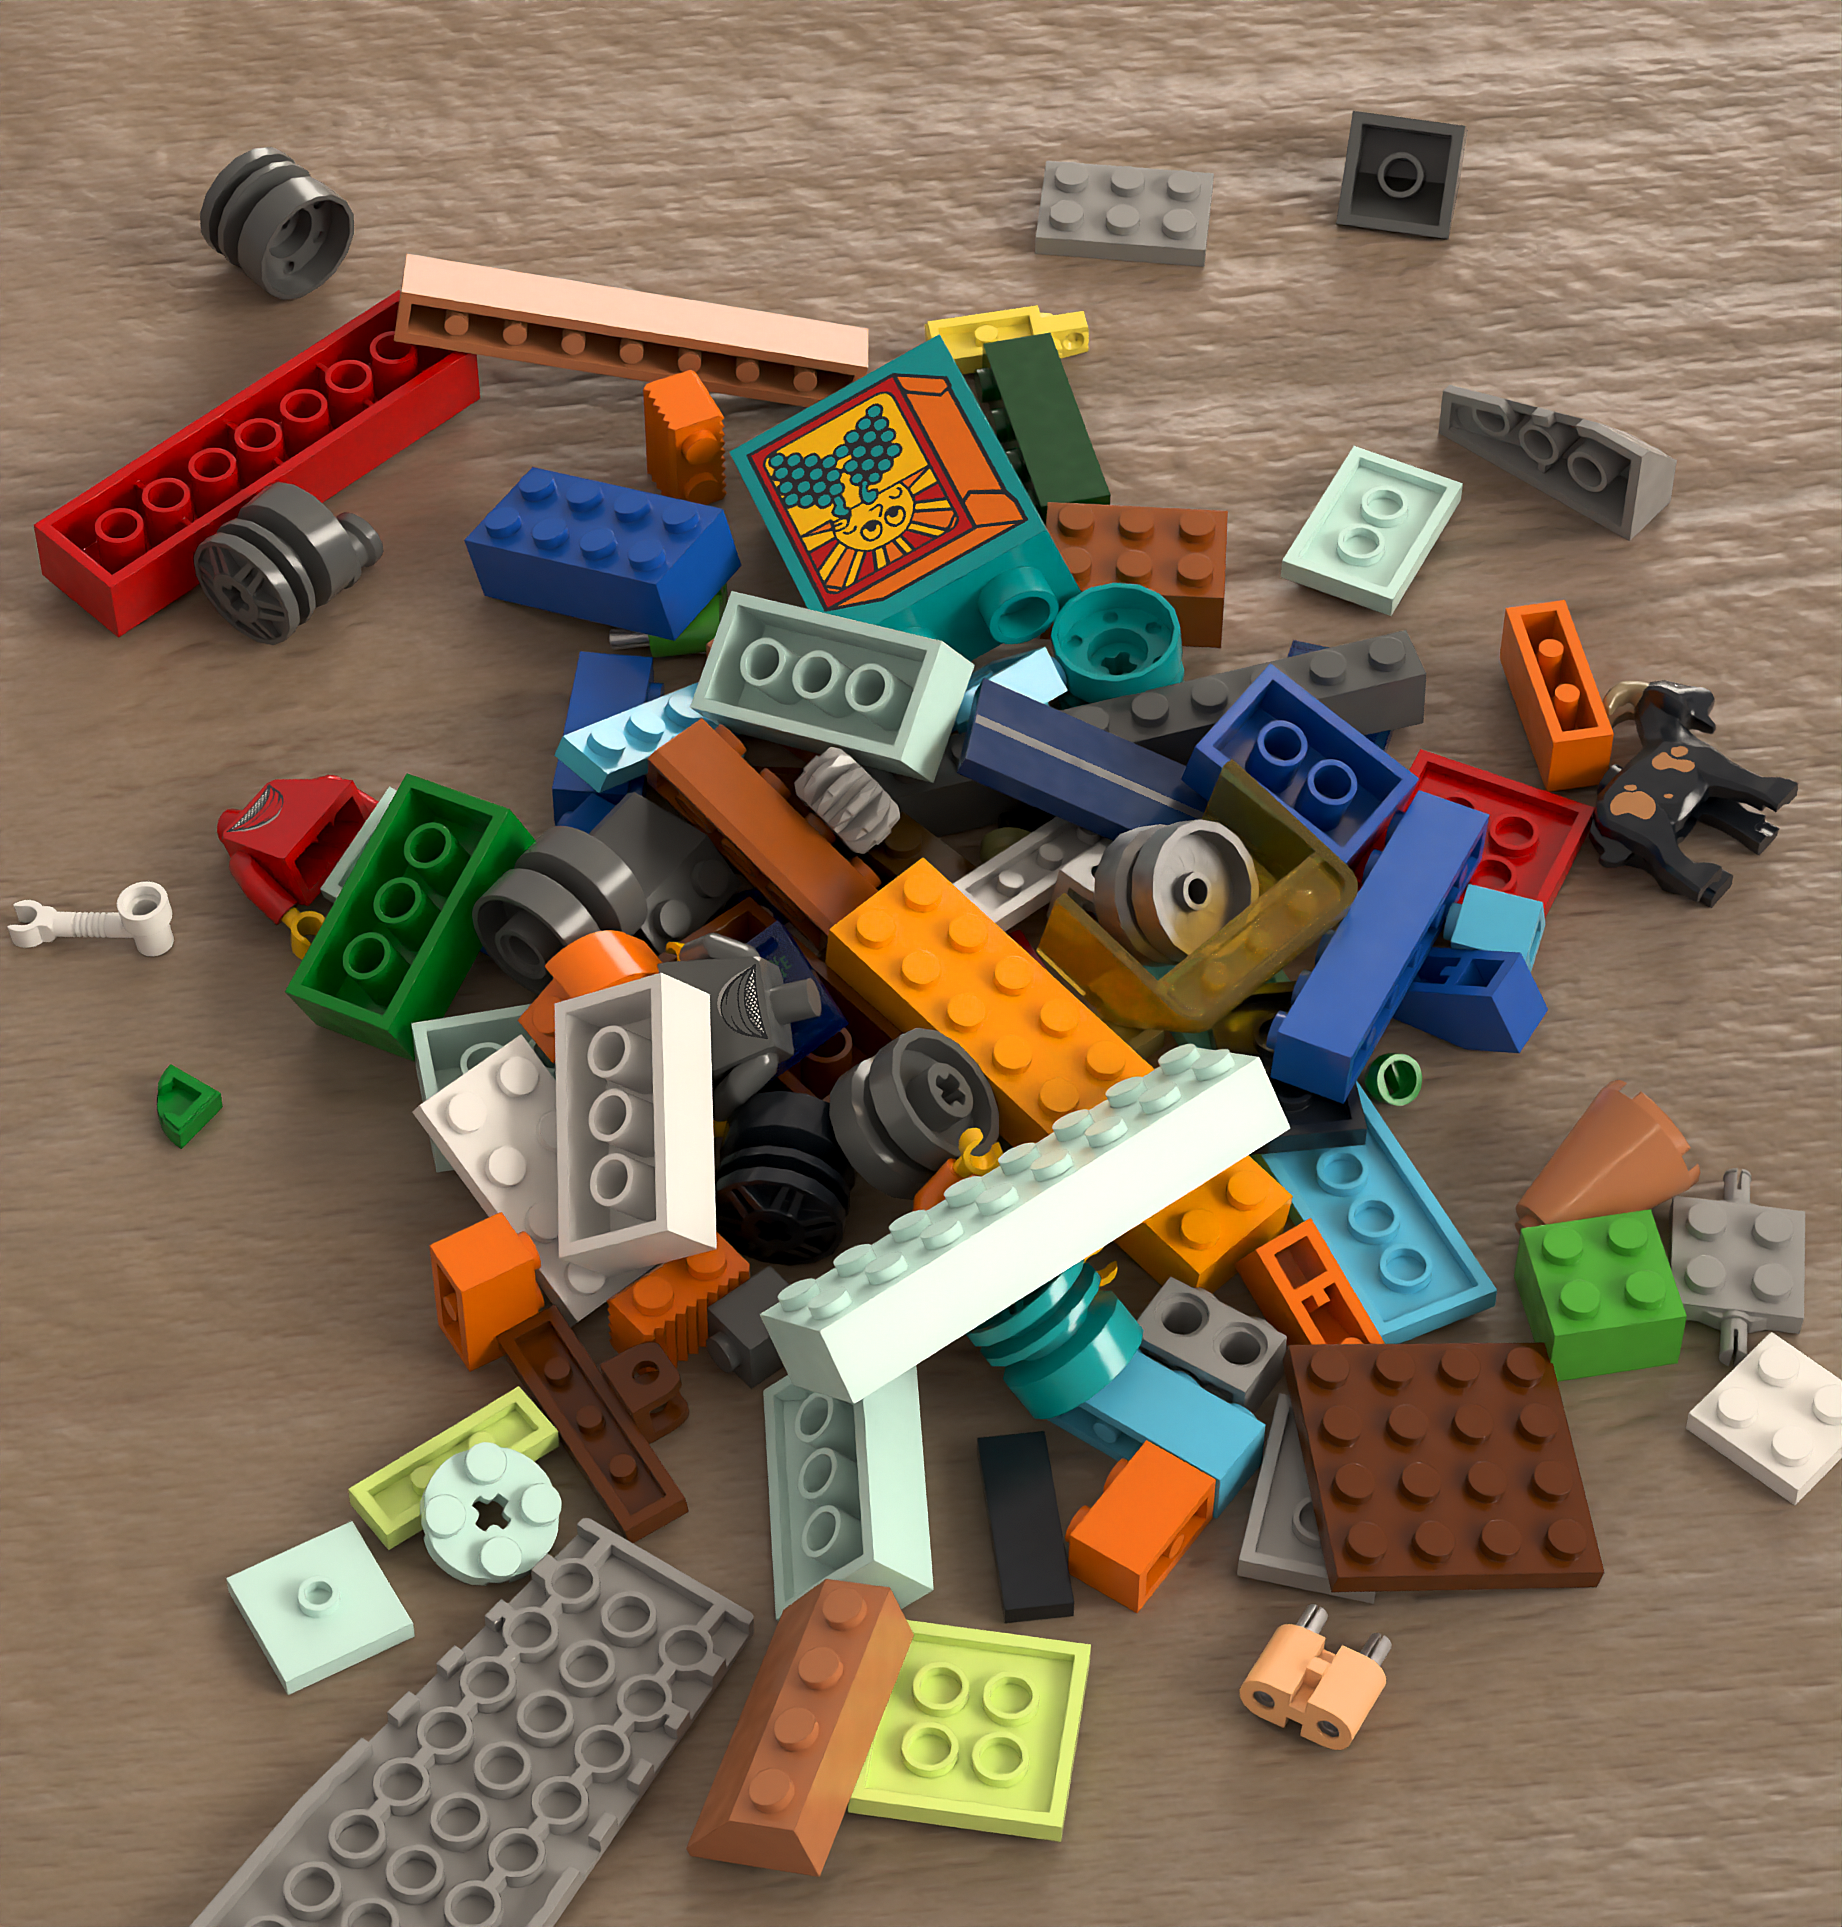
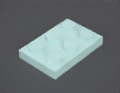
M1353 446L1283 558L1281 577L1391 616L1460 503L1463 483Z

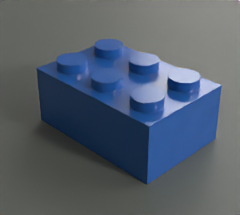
M1270 663L1195 746L1181 781L1323 892L1330 895L1386 831L1397 810L1403 811L1419 778Z

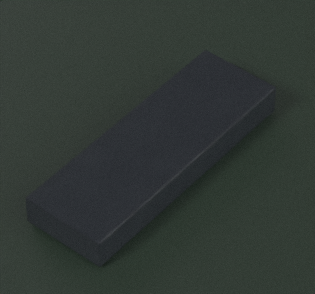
M1045 1431L977 1438V1456L1004 1623L1074 1616V1598Z

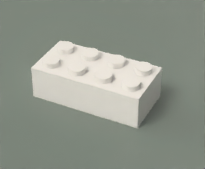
M658 973L554 1003L559 1259L610 1277L716 1250L710 994L668 975Z

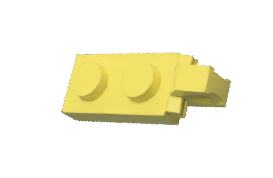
M1038 305L928 321L927 324H924L925 340L928 341L940 334L962 374L974 373L975 369L982 368L984 343L1051 332L1060 358L1085 353L1089 349V330L1084 311L1052 315L1040 313Z

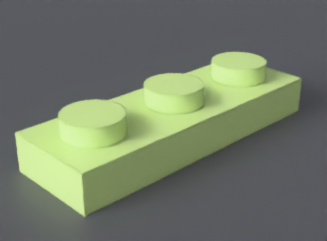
M518 1386L348 1489L350 1504L385 1547L390 1550L423 1530L421 1525L422 1514L420 1515V1501L423 1492L436 1470L447 1459L457 1453L469 1450L476 1444L489 1442L499 1447L518 1451L531 1460L536 1461L559 1447L558 1430Z

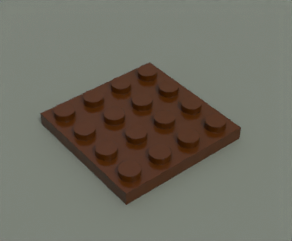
M1544 1342L1288 1345L1282 1361L1331 1593L1584 1588L1598 1586L1605 1572L1553 1363H1550Z

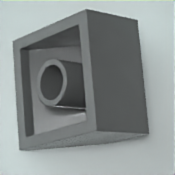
M1353 111L1336 224L1449 239L1468 131L1466 126Z
M635 792L628 793L589 833L614 851L633 872L641 885L647 901L648 913L645 923L633 937L645 941L657 956L666 951V944L668 942L679 943L702 928L742 885L707 834Z

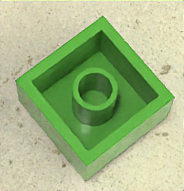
M1651 1209L1521 1228L1514 1278L1534 1342L1545 1343L1550 1363H1553L1557 1382L1678 1364L1687 1315Z

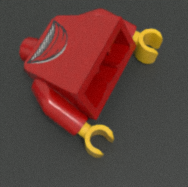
M325 775L314 779H275L266 783L243 810L227 809L224 811L217 824L218 838L224 844L231 858L229 861L231 875L247 898L276 925L283 922L290 928L292 951L302 960L311 945L307 938L303 936L309 934L317 935L325 917L314 911L300 912L296 907L298 904L309 906L320 894V888L379 803V801L358 789L353 780L342 779L336 775Z

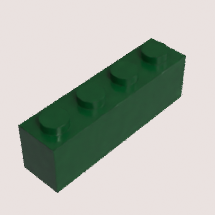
M1051 332L984 343L982 368L974 370L977 398L980 404H989L988 422L999 442L1003 443L1006 455L1045 526L1048 502L1110 505L1111 494Z

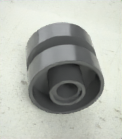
M554 826L547 829L518 858L514 869L506 871L476 901L472 911V919L480 942L494 962L518 984L534 994L540 995L554 978L545 968V964L560 950L581 937L599 931L615 930L633 936L645 923L648 908L644 892L637 878L614 851L584 831L568 826Z

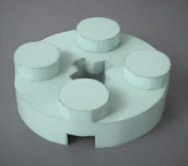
M482 1442L474 1445L469 1450L457 1453L447 1459L430 1479L420 1501L421 1525L425 1533L423 1540L429 1555L436 1564L455 1579L470 1585L486 1586L488 1582L502 1583L510 1580V1583L529 1575L531 1569L552 1548L558 1533L562 1501L546 1473L533 1460L518 1451L499 1447L494 1443ZM478 1501L489 1504L492 1501L499 1503L504 1508L501 1515L507 1521V1527L502 1529L493 1524L487 1531L479 1529L475 1524L479 1517V1512L472 1505Z

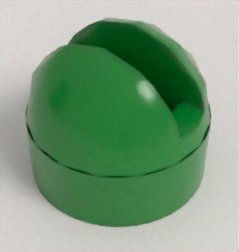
M1386 1053L1380 1055L1368 1064L1364 1075L1366 1089L1370 1095L1377 1101L1388 1105L1402 1106L1412 1102L1419 1094L1422 1086L1420 1066L1412 1057L1406 1054ZM1385 1080L1394 1091L1393 1093L1389 1094Z

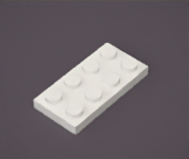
M522 1034L420 1104L412 1112L486 1214L491 1217L502 1212L517 1234L525 1231L530 1236L541 1260V1267L535 1270L536 1282L552 1304L556 1305L570 1328L655 1266L608 1277L559 1259L556 1081Z

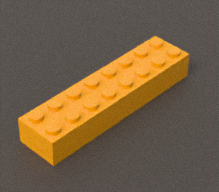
M921 858L829 929L825 964L903 1034L915 1028L936 1030L957 1042L977 1062L993 1090L999 1110V1134L1013 1147L1025 1143L1039 1142L1054 1132L1052 1125L1061 1117L1077 1110H1090L1107 1099L1106 1091L1116 1083L1131 1077H1144L1155 1070L925 858ZM1248 1155L1113 1241L1162 1287L1171 1276L1190 1287H1200L1213 1294L1238 1273L1234 1266L1236 1262L1283 1234L1293 1196Z

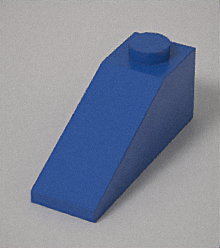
M1432 947L1392 1018L1467 1050L1520 1053L1548 1011V1008L1520 952Z

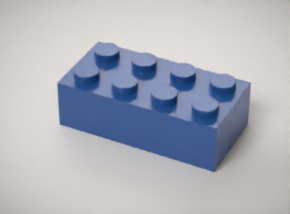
M532 467L464 540L484 596L673 641L680 636L742 566L724 510L721 508Z

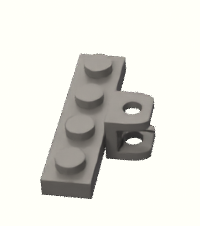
M1055 817L953 883V885L1004 932L1050 902L1047 917L1074 936L1084 941L1095 943L1105 937L1100 929L1099 921L1087 919L1081 912L1091 911L1096 913L1094 906L1095 873L1103 852L1113 841L1064 819Z

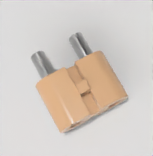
M1310 1604L1306 1607L1296 1625L1284 1624L1276 1629L1239 1689L1240 1698L1243 1704L1257 1716L1282 1728L1285 1727L1289 1719H1292L1302 1724L1300 1736L1333 1750H1342L1349 1747L1386 1685V1676L1380 1666L1389 1653L1392 1644L1385 1635L1380 1641L1381 1634L1373 1633L1360 1653L1342 1645L1338 1653L1333 1654L1324 1649L1326 1638L1319 1635L1328 1620V1614L1322 1607L1316 1613L1318 1605Z

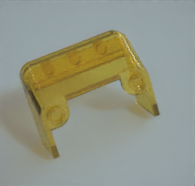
M1233 759L1223 765L1202 820L1221 823L1240 838L1253 859L1259 882V898L1161 979L1157 980L1066 893H1063L1055 900L1036 952L1106 1019L1116 1025L1181 1033H1201L1209 1030L1348 914L1356 898L1358 883L1353 871Z

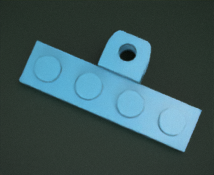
M697 682L564 735L554 756L594 790L601 793L648 773L647 758L659 747L701 718L713 729L718 725L690 708L699 683ZM732 732L735 736L740 735L739 733Z

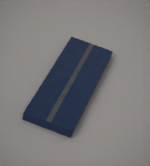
M986 678L982 679L974 694L957 769L958 774L1112 841L1119 834L1143 826L1171 825L1176 822L1198 819L1221 823L1240 838L1253 859L1259 882L1258 904L1300 922L1311 907L1314 884L1181 781L1186 768L1185 765Z

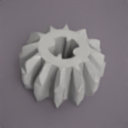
M829 747L819 757L816 755L803 768L804 772L794 782L796 795L805 806L821 819L834 835L853 852L865 854L875 844L879 845L891 833V828L900 819L898 805L891 799L890 795L883 790L863 767L840 748Z

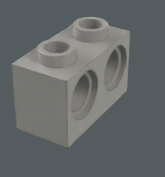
M1170 1276L1137 1320L1144 1330L1139 1349L1145 1356L1172 1371L1177 1370L1188 1374L1201 1388L1229 1404L1236 1403L1247 1408L1253 1415L1283 1376L1284 1366L1282 1360L1286 1351L1287 1336L1278 1332L1267 1321L1258 1317H1249L1218 1301L1213 1294L1203 1288L1190 1287ZM1233 1363H1242L1245 1365H1236Z

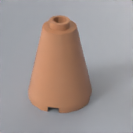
M1621 1080L1611 1081L1600 1090L1517 1203L1515 1208L1520 1220L1515 1223V1228L1520 1235L1521 1228L1652 1209L1689 1190L1699 1181L1701 1173L1699 1165L1696 1164L1688 1171L1682 1158L1691 1147L1672 1120L1648 1096L1640 1091L1635 1097L1630 1099L1625 1094L1619 1092L1627 1084L1626 1082Z

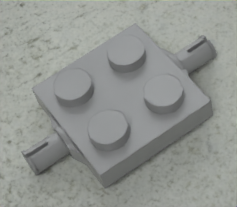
M1738 1168L1729 1169L1723 1174L1724 1200L1716 1201L1675 1196L1672 1199L1669 1210L1668 1262L1687 1315L1686 1320L1698 1321L1721 1331L1719 1360L1729 1366L1733 1350V1366H1737L1748 1355L1747 1333L1771 1330L1799 1334L1804 1320L1805 1211L1751 1204V1174L1749 1171L1742 1169L1737 1184Z

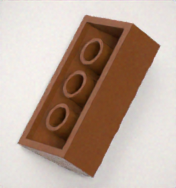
M701 718L659 747L647 758L648 784L691 826L707 834L720 854L820 952L823 948H827L829 929L878 892L877 888L882 884L881 880L858 857L855 856L848 862L831 845L837 839L834 833L815 814L809 812L803 818L786 801L792 794L774 773L767 768L757 773L741 757L747 750L728 728L719 724L713 729Z

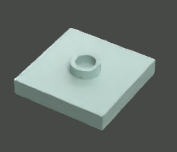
M353 1521L226 1578L231 1597L288 1695L415 1637L412 1620Z

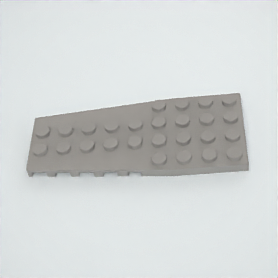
M583 1518L577 1524L578 1535L554 1558L547 1553L531 1569L532 1580L508 1604L501 1599L485 1615L486 1626L466 1646L460 1649L454 1645L436 1663L438 1673L416 1695L408 1691L387 1712L388 1723L369 1742L361 1737L295 1803L189 1927H553L754 1634L753 1614L592 1519Z

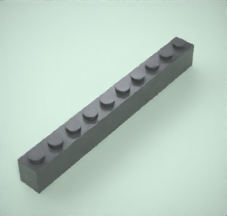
M1404 630L1150 689L1143 693L1120 696L1060 711L1187 766L1195 746L1270 663L1365 737L1423 723L1426 672L1407 631ZM966 733L949 737L934 783L859 764L890 795L891 799L898 805L899 813H906L937 838L997 824L998 816L1001 813H1012L1033 807L957 773ZM838 837L831 844L845 859L858 856V853L845 846Z

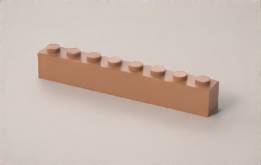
M406 254L394 341L646 382H653L692 370L696 372L708 392L802 407H810L867 375V328Z

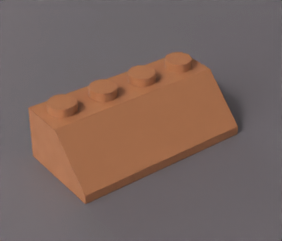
M825 1579L783 1610L686 1849L690 1856L820 1877L914 1637L890 1587Z

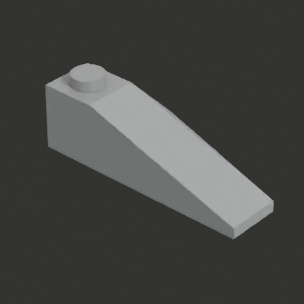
M1449 385L1443 390L1438 433L1629 541L1671 501L1677 460L1629 433L1601 423Z

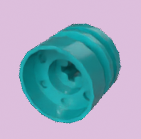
M1109 583L1088 588L1067 601L1057 614L1051 633L1053 658L1060 663L1066 674V688L1068 690L1058 696L1060 710L1120 696L1143 693L1150 689L1184 682L1185 673L1181 661L1183 651L1180 624L1175 609L1161 594L1138 584Z
M1084 1259L966 1333V1336L975 1346H981L980 1352L991 1366H1006L1003 1380L1034 1419H1050L1059 1416L1092 1398L1124 1369L1142 1342L1144 1332L1142 1327L1112 1290L1098 1291L1101 1277L1090 1263H1084Z

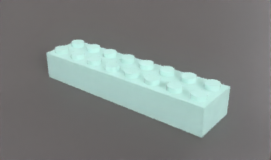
M1194 1044L1176 1047L1162 1055L1158 1060L1160 1067L1144 1077H1131L1110 1087L1105 1093L1107 1099L1090 1110H1077L1058 1119L1052 1125L1054 1132L1039 1142L1021 1144L1006 1151L998 1159L1000 1166L982 1177H968L951 1185L944 1192L946 1199L927 1211H913L896 1219L889 1226L891 1233L872 1245H858L841 1253L833 1262L835 1268L816 1280L812 1278L804 1279L786 1287L778 1295L779 1303L762 1312L760 1317L793 1386L852 1404L857 1403L1289 1130V1123L1260 1058L1230 1053L1228 1049L1210 1050L1197 1048Z

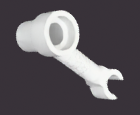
M147 881L135 883L122 891L117 900L118 912H108L107 914L105 912L101 914L100 912H57L53 907L42 906L33 900H23L13 905L19 921L30 924L7 926L12 942L16 946L23 948L34 947L42 942H51L57 937L95 936L98 938L101 936L105 938L107 936L108 938H134L137 949L141 954L159 956L167 952L174 942V936L169 924L172 919V909L167 893L161 885Z

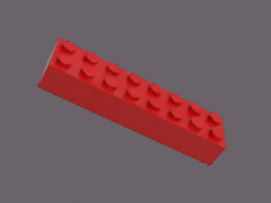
M400 290L396 291L34 524L42 575L119 638L200 584L195 574L193 560L198 545L209 536L216 534L218 528L225 522L237 518L240 509L266 486L276 482L293 484L312 494L323 503L479 400L480 387L477 354L394 341Z

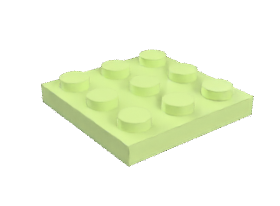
M907 1620L914 1637L848 1803V1813L1061 1842L1089 1671L1091 1644Z

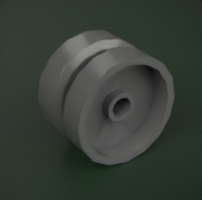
M915 1028L900 1035L879 1049L875 1056L860 1062L841 1075L830 1092L829 1116L836 1140L851 1166L871 1186L892 1198L913 1200L916 1193L948 1159L957 1160L961 1156L959 1139L967 1129L978 1128L983 1135L981 1142L970 1153L973 1156H983L988 1153L999 1136V1110L988 1080L977 1062L957 1042L936 1030Z

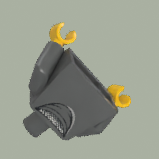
M708 933L686 944L668 942L666 944V953L677 955V961L657 965L659 973L668 975L710 994L714 1138L723 1137L727 1118L737 1107L743 1105L752 1095L756 1094L776 1074L779 1063L790 1059L794 1055L790 1023L820 1016L821 1000L817 986L812 978L783 984L779 966L760 957L753 946L718 933Z

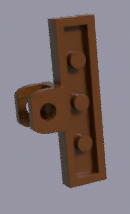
M555 1304L496 1336L501 1353L539 1410L558 1430L560 1442L626 1540L635 1543L689 1512L684 1495L649 1445L677 1429L689 1416L688 1403L679 1392L682 1386L680 1374L658 1343L646 1342L625 1350L600 1364L601 1374ZM653 1367L657 1369V1371H651L634 1378L635 1374L642 1368ZM667 1402L665 1408L660 1412L649 1413Z

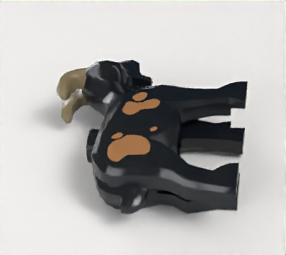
M1628 680L1619 682L1606 693L1602 700L1612 729L1617 724L1626 720L1635 721L1642 750L1624 767L1618 764L1611 766L1599 783L1594 816L1589 832V839L1600 855L1599 864L1606 868H1617L1626 865L1645 870L1655 878L1663 891L1686 896L1692 901H1699L1712 908L1731 887L1733 875L1723 870L1722 866L1714 863L1693 862L1680 850L1678 844L1684 841L1697 822H1701L1726 833L1742 843L1750 851L1760 855L1776 838L1779 828L1765 822L1766 815L1748 811L1740 803L1748 804L1761 812L1766 807L1777 812L1783 805L1789 804L1797 796L1798 783L1782 777H1761L1732 762L1714 747L1701 741L1689 731L1693 729L1707 734L1715 732L1716 725L1709 717L1715 703V698L1710 690L1666 680L1654 682Z

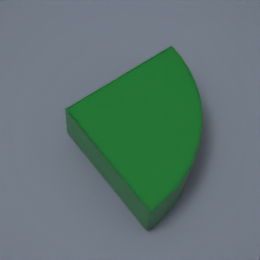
M170 1064L158 1082L157 1112L165 1135L171 1142L182 1149L221 1110L223 1104L220 1092Z

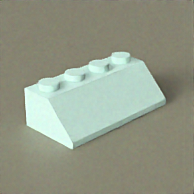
M915 1365L855 1404L793 1386L789 1375L763 1390L776 1620L779 1621L786 1607L825 1579L890 1587L901 1609L933 1591L917 1366Z

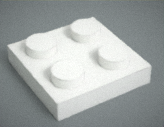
M1771 1332L1689 1412L1686 1429L1790 1503L1796 1505L1842 1458V1380Z

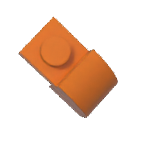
M605 930L581 937L564 947L545 964V968L554 978L521 1015L518 1021L550 1061L556 1064L554 1003L658 974L657 964L663 962L645 941L620 931Z

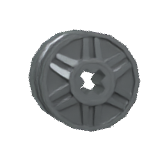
M273 147L254 148L236 157L218 174L206 193L200 212L201 234L212 249L224 255L231 264L242 268L246 276L270 295L282 300H288L307 295L323 285L336 272L349 251L354 235V214L346 200L324 183L312 178L306 169L297 165L288 155Z
M282 482L266 486L240 509L237 518L225 522L218 528L216 534L209 536L198 545L193 557L196 577L206 597L219 614L239 632L256 642L270 645L287 640L296 631L297 626L306 623L311 618L316 607L327 604L353 580L357 571L356 552L347 532L333 513L312 494L296 485Z

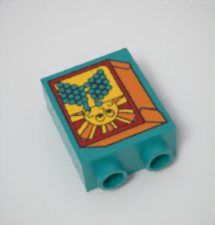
M940 334L729 452L807 608L810 610L940 640L971 662L1003 643L1020 644L1038 637L1052 625L1057 614L1067 601L1081 593L1080 588Z

